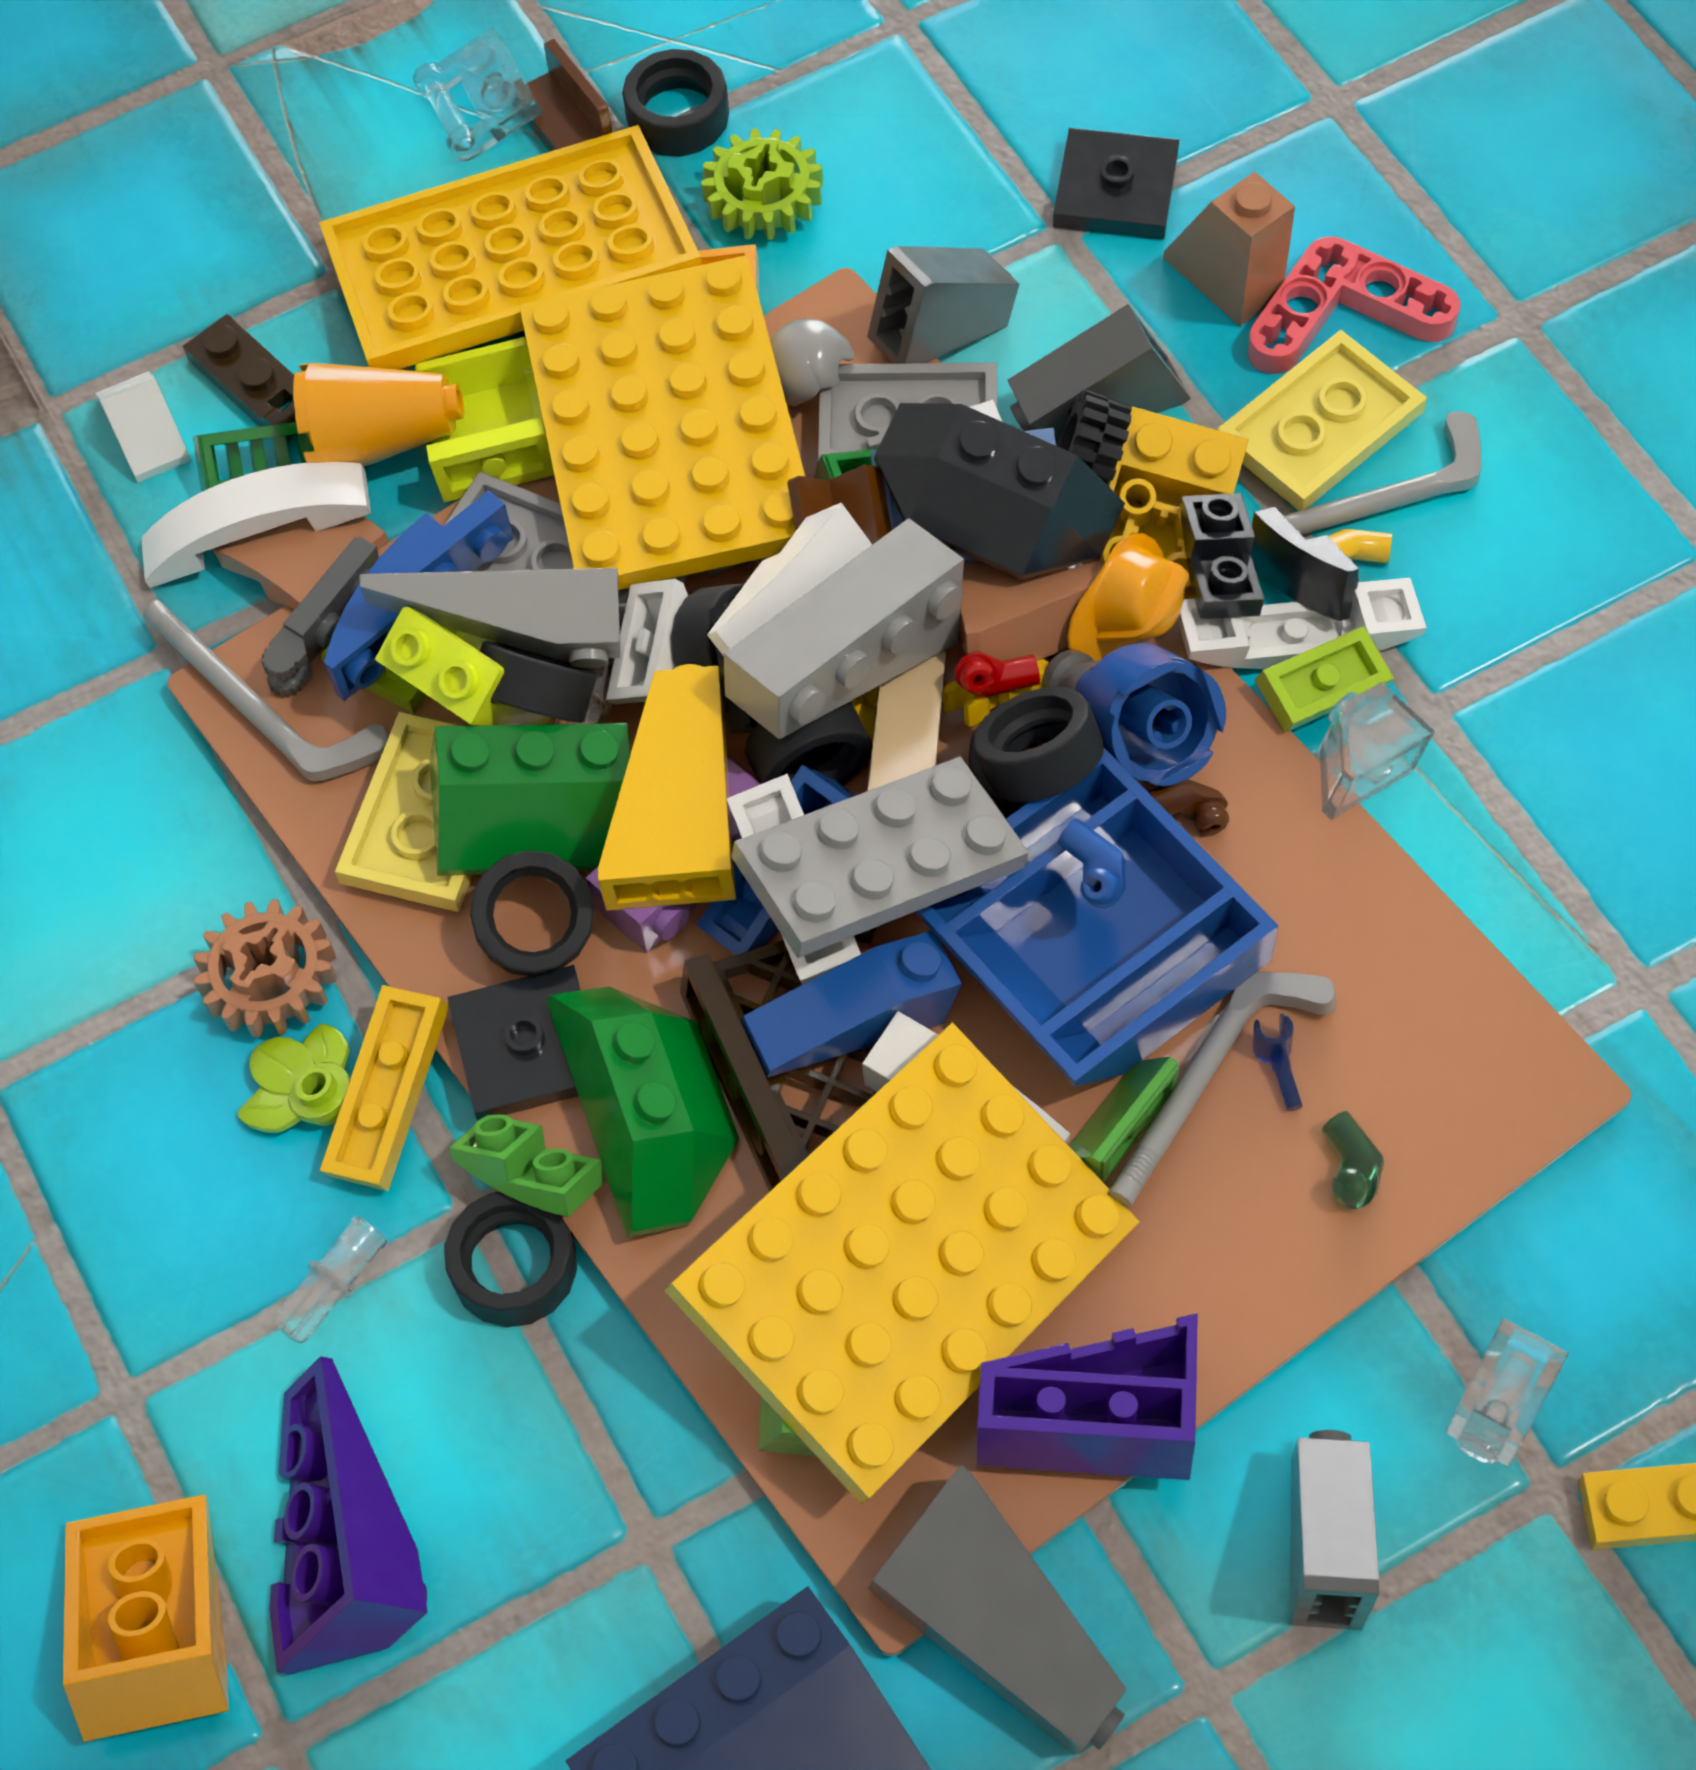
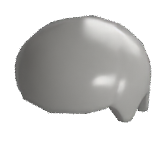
M810 318L795 320L778 329L770 340L787 404L792 406H798L810 401L820 389L839 385L838 366L840 361H852L854 359V352L848 339L829 324Z

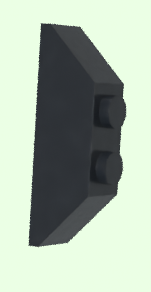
M900 403L874 456V461L884 477L903 522L910 518L947 547L1020 580L1059 571L1082 562L1087 564L1099 561L1125 505V502L1076 454L963 404Z

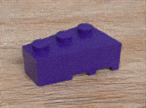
M1198 1313L1176 1318V1325L1135 1334L1134 1328L1113 1332L1111 1340L1070 1349L1069 1343L982 1362L977 1423V1466L1190 1480L1196 1438Z

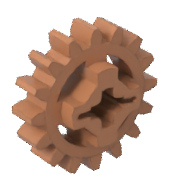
M272 899L267 907V911L265 913H258L253 903L248 902L245 903L244 918L236 920L232 915L224 913L221 915L226 929L221 934L213 931H206L203 934L211 951L194 954L193 960L201 973L193 978L200 995L205 997L203 1002L211 1016L214 1018L221 1015L228 1030L234 1032L245 1021L252 1037L259 1038L265 1024L273 1023L278 1034L283 1035L286 1034L287 1030L286 1019L295 1016L297 1020L306 1024L310 1021L305 1007L310 1002L323 1006L328 1002L327 996L320 984L336 983L337 975L330 963L336 959V954L330 939H326L327 935L321 922L318 919L309 922L303 907L296 905L285 915L279 901ZM300 946L306 952L304 969L299 968L297 964L301 958L298 952ZM227 967L232 968L234 971L229 978L233 986L230 991L226 988L225 983Z

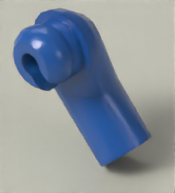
M1078 818L1072 820L1062 831L1058 839V845L1083 863V882H1081L1080 886L1083 897L1097 908L1111 907L1121 899L1126 889L1124 854Z

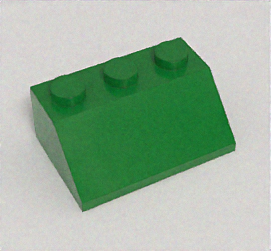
M627 723L435 726L429 761L437 876L481 875L503 857L527 850L553 853L572 864L578 872H591L595 870L600 863L630 758Z

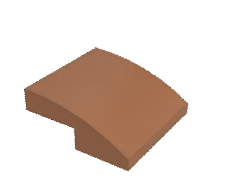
M365 516L315 532L305 517L216 547L213 551L222 568L259 581L270 601L295 610L354 537L358 538L360 536L377 546L378 551L389 540L386 533Z

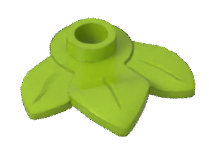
M322 1023L311 1031L303 1044L292 1038L275 1037L256 1046L251 1053L249 1067L253 1079L261 1087L238 1110L237 1115L242 1122L252 1129L266 1133L283 1132L301 1120L318 1126L335 1124L351 1079L345 1070L350 1049L344 1035L336 1028Z

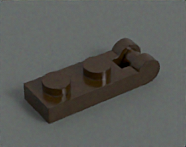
M224 315L183 345L188 361L259 427L296 422L293 400L294 374L230 315ZM290 402L289 405H287L285 408H283L282 410H280L283 406H285L287 403ZM296 434L286 436L287 442L294 438Z

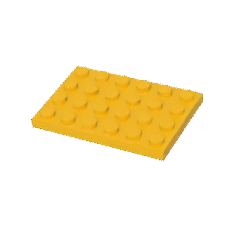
M639 125L319 222L368 367L403 370L420 362L447 354H455L463 349L501 337L513 336L518 332L524 331L519 304L702 265L697 247Z
M748 255L519 304L574 569L618 568V590L630 588L631 584L667 580L771 557L782 551L796 532L787 482L798 475L805 476Z
M952 1022L664 1291L861 1504L870 1499L980 1386L981 1363L1008 1357L1140 1221L1125 1206L1108 1194L1110 1189Z

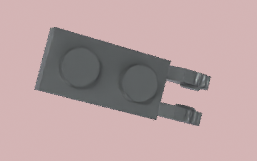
M360 536L358 538L354 537L286 619L281 630L269 643L270 647L268 649L265 648L261 662L265 673L268 674L267 682L270 690L274 691L275 695L279 694L282 698L284 696H288V698L291 695L296 696L298 691H302L301 687L306 686L312 679L310 663L323 648L325 649L329 645L345 606L360 584V574H367L379 559L377 546Z

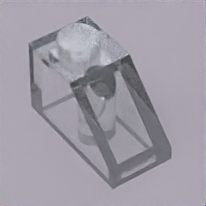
M1383 682L1359 695L1355 692L1348 693L1335 704L1329 713L1328 719L1332 723L1320 745L1322 812L1332 820L1411 774L1435 732Z
M1503 1318L1445 1433L1458 1439L1457 1445L1469 1456L1489 1464L1498 1461L1509 1467L1569 1352Z

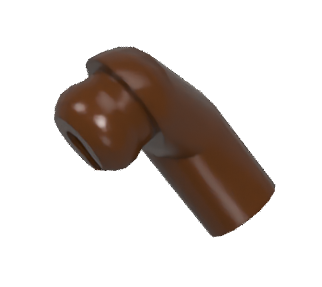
M1187 779L1174 785L1159 786L1147 791L1170 815L1179 813L1195 819L1196 826L1203 834L1218 833L1225 829L1229 823V814L1226 810L1228 802L1217 789Z

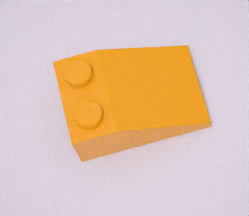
M206 1494L66 1523L63 1687L83 1742L229 1711L227 1652L209 1504Z

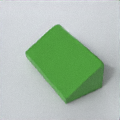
M1172 1057L1142 1060L1126 1072L1069 1144V1147L1103 1183L1107 1181L1155 1119L1176 1086L1179 1067L1178 1061Z

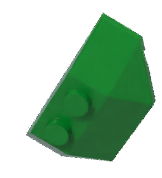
M610 986L550 995L546 1002L597 1151L602 1160V1165L627 1238L688 1226L694 1219L739 1140L698 1023Z

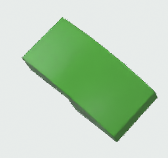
M487 1114L449 1147L451 1159L485 1184L522 1203L565 1217H569L605 1183L601 1159L572 1154L565 1149H548L545 1146L542 1125L513 1120L506 1115Z

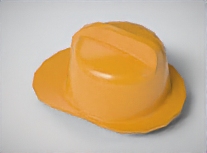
M1144 533L1127 535L1115 545L1101 571L1079 601L1071 617L1067 635L1069 650L1082 651L1095 661H1100L1107 654L1122 646L1135 644L1140 639L1163 635L1173 627L1179 618L1184 602V587L1188 581L1189 573L1181 565L1166 560L1155 539Z

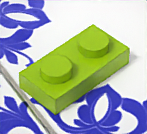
M1362 626L1262 670L1255 678V682L1284 733L1386 688L1394 677L1366 628Z

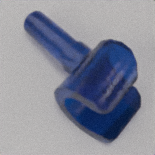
M1280 1014L1279 1031L1281 1037L1270 1038L1262 1033L1260 1022L1257 1019L1253 1025V1052L1258 1059L1271 1064L1272 1070L1276 1074L1287 1111L1298 1110L1303 1105L1289 1059L1293 1044V1022L1287 1015Z

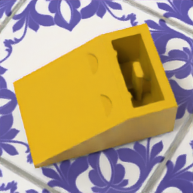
M1132 406L1130 413L1132 416L1131 423L1127 429L1129 434L1127 441L1122 447L1124 452L1121 461L1117 462V472L1109 485L1125 502V505L1100 558L1102 567L1120 540L1129 534L1144 533L1155 539L1166 560L1181 565L1189 573L1181 524V497L1234 494L1249 439ZM1190 576L1184 587V599L1194 598Z

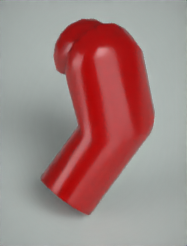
M973 651L959 659L955 667L957 684L968 693L980 698L1040 685L1039 668L1033 654L1001 661L981 651Z

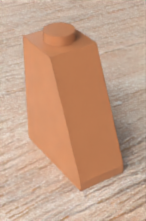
M1253 172L1211 201L1164 250L1163 259L1241 327L1264 310L1285 280L1295 206L1261 176Z
M1101 560L1087 564L1082 562L1059 571L1022 580L980 561L964 563L963 597L961 600L959 641L963 656L973 651H981L1004 661L1033 654L1036 661L1068 649L1067 635L1071 617L1079 601L1101 571Z

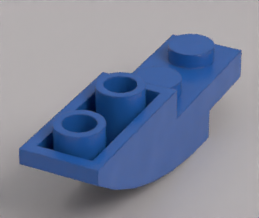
M488 490L444 526H441L426 512L395 540L379 557L367 574L474 571L484 562L497 558L504 551L507 544L514 539L506 505ZM360 584L342 612L332 634L324 660L335 693L343 701H346L359 689L371 686L382 675L386 667L377 662L375 658L399 613L366 604Z

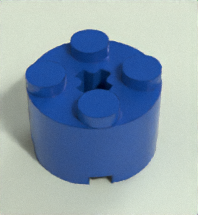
M1153 643L1129 644L1110 652L1092 670H1088L1081 675L1075 691L1080 692L1091 707L1103 737V748L1135 779L1149 782L1153 785H1174L1198 773L1208 763L1214 753L1209 748L1214 741L1217 730L1222 733L1224 730L1226 706L1222 691L1215 679L1195 664Z

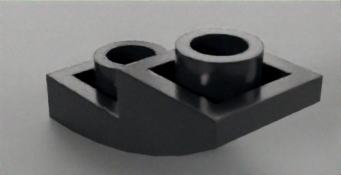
M1241 493L1182 496L1180 513L1183 540L1199 618L1216 619L1260 616L1264 596L1250 555L1255 535Z
M1276 507L1255 511L1252 521L1255 539L1250 555L1256 572L1271 585L1300 604L1337 621L1349 619L1354 591L1357 589L1359 582V569L1352 559L1347 557L1327 535L1305 540L1300 531L1294 528Z

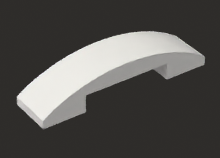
M352 462L286 465L231 479L191 497L165 514L141 537L145 582L152 588L205 570L204 551L305 517L315 532L371 514L365 469L361 463Z
M1411 578L1358 582V587L1354 591L1350 617L1342 621L1324 616L1299 602L1263 605L1260 616L1200 619L1194 598L1184 599L1179 618L1177 619L1188 659L1216 666L1247 669H1267L1362 626L1366 628L1378 651L1424 635L1427 629Z

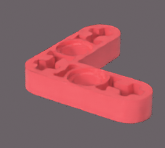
M1335 236L1323 237L1315 240L1306 249L1254 322L1249 335L1248 359L1255 368L1268 374H1281L1291 370L1339 303L1418 340L1439 342L1447 339L1455 330L1461 307L1460 299L1455 291L1448 286L1354 243ZM1331 262L1339 264L1331 266L1325 275L1324 283L1319 280L1321 266L1327 267ZM1374 281H1383L1392 285L1396 292L1388 297H1378L1368 292L1366 286ZM1407 295L1413 297V299L1409 297L1407 306H1403ZM1296 297H1306L1313 300L1318 308L1309 313H1300L1291 309L1287 302ZM1432 309L1441 311H1437L1432 317L1425 315L1431 312ZM1281 327L1287 330L1284 344H1277L1274 349L1265 346V344L1272 345L1281 333Z

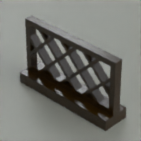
M784 940L716 962L712 961L709 953L685 960L680 987L681 997L691 1019L698 1023L714 1070L769 1191L775 1188L809 1156L806 1148L813 1133L828 1138L839 1128L837 1125L820 1119L830 1095L862 1107L877 1093L874 1091L872 1095L838 1081L847 1058L849 1057L863 1063L874 1045L839 1056L829 1077L806 1067L781 1073L778 1075L776 1082L773 1076L767 1077L741 1021L744 1015L773 1001L779 986L794 990L802 985L798 976L787 972L792 960ZM780 963L778 968L772 966L774 964ZM750 973L771 983L761 1004L734 994L728 979ZM787 1077L823 1091L812 1115L785 1104L780 1092ZM796 1126L805 1129L802 1138L800 1137Z

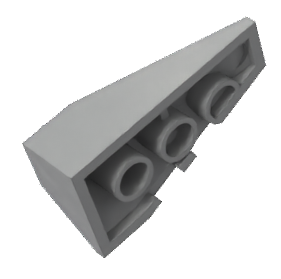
M618 568L360 574V588L365 603L396 613H400L403 607H412L443 627L556 660H569L570 665L573 667L597 668L607 665L609 658H620Z

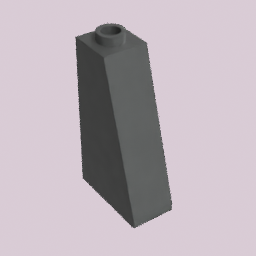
M960 1465L873 1578L868 1590L1073 1755L1084 1750L1088 1743H1091L1100 1750L1125 1716V1713L1118 1709L1116 1704L1127 1689L973 1474Z

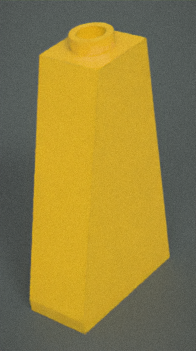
M685 664L677 666L673 670L654 671L598 866V882L606 911L736 900L734 860L731 857L733 852L731 809L726 799L730 797L724 697L719 666L702 667L695 664Z

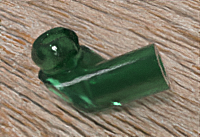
M1343 1111L1331 1118L1321 1131L1342 1157L1336 1178L1333 1177L1331 1183L1332 1193L1345 1207L1359 1209L1371 1203L1377 1196L1384 1168V1158L1348 1111Z

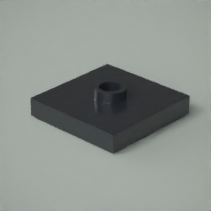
M1069 128L1053 212V227L1165 239L1180 139Z
M574 965L447 997L477 1121L484 1118L487 1114L507 1115L579 1096L546 1002L552 994L580 991Z

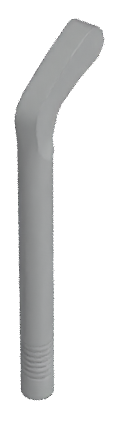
M1461 411L1450 412L1447 415L1444 433L1451 447L1454 462L1443 469L1283 516L1303 535L1438 495L1473 488L1478 484L1481 471V442L1476 418L1469 413Z
M153 601L144 609V619L274 744L304 778L312 782L324 781L356 771L380 760L388 740V734L382 725L372 724L350 738L334 745L322 748L316 747L304 740L161 601Z
M1256 972L1238 986L1108 1194L1127 1209L1132 1207L1249 1018L1257 1010L1267 1005L1298 1008L1319 1015L1330 1014L1335 1010L1336 991L1333 982L1329 978L1297 973Z

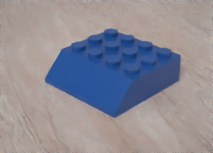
M1103 748V756L1094 771L1079 784L1058 795L1030 801L1006 818V821L1029 851L1023 869L915 911L917 916L1074 1087L1124 1075L1272 961L1279 927L1105 748ZM1076 818L1112 843L1124 854L1126 889L1121 899L1111 907L1097 908L1083 897L1080 890L1081 882H1083V863L1058 845V839L1062 831Z

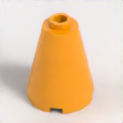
M311 362L299 365L302 371L295 372L293 400L298 434L307 433L310 443L314 447V451L303 452L306 463L352 462L361 463L363 468L454 433L456 420L464 419L465 415L460 386L458 384L450 385L444 373Z

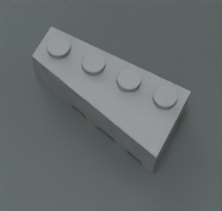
M908 518L725 652V696L774 736L781 739L954 646L959 642L964 558Z

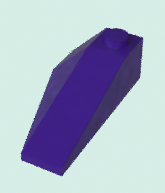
M320 1356L284 1392L279 1474L282 1478L290 1480V1489L284 1517L275 1520L274 1543L286 1545L284 1580L283 1583L271 1584L269 1611L276 1671L284 1674H292L388 1649L428 1613L426 1604L427 1588L422 1579L417 1546L333 1359Z

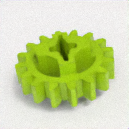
M757 128L751 129L750 140L742 141L740 137L733 134L730 136L731 148L729 150L715 146L712 149L714 162H704V180L701 181L704 203H708L709 216L712 220L723 218V227L728 233L738 226L743 227L745 239H751L756 230H764L768 240L774 239L775 228L783 227L792 234L796 232L795 219L799 218L810 222L813 219L812 206H818L822 203L823 173L822 165L816 164V151L813 148L802 151L801 138L797 135L787 142L781 141L780 129H774L769 138H761Z

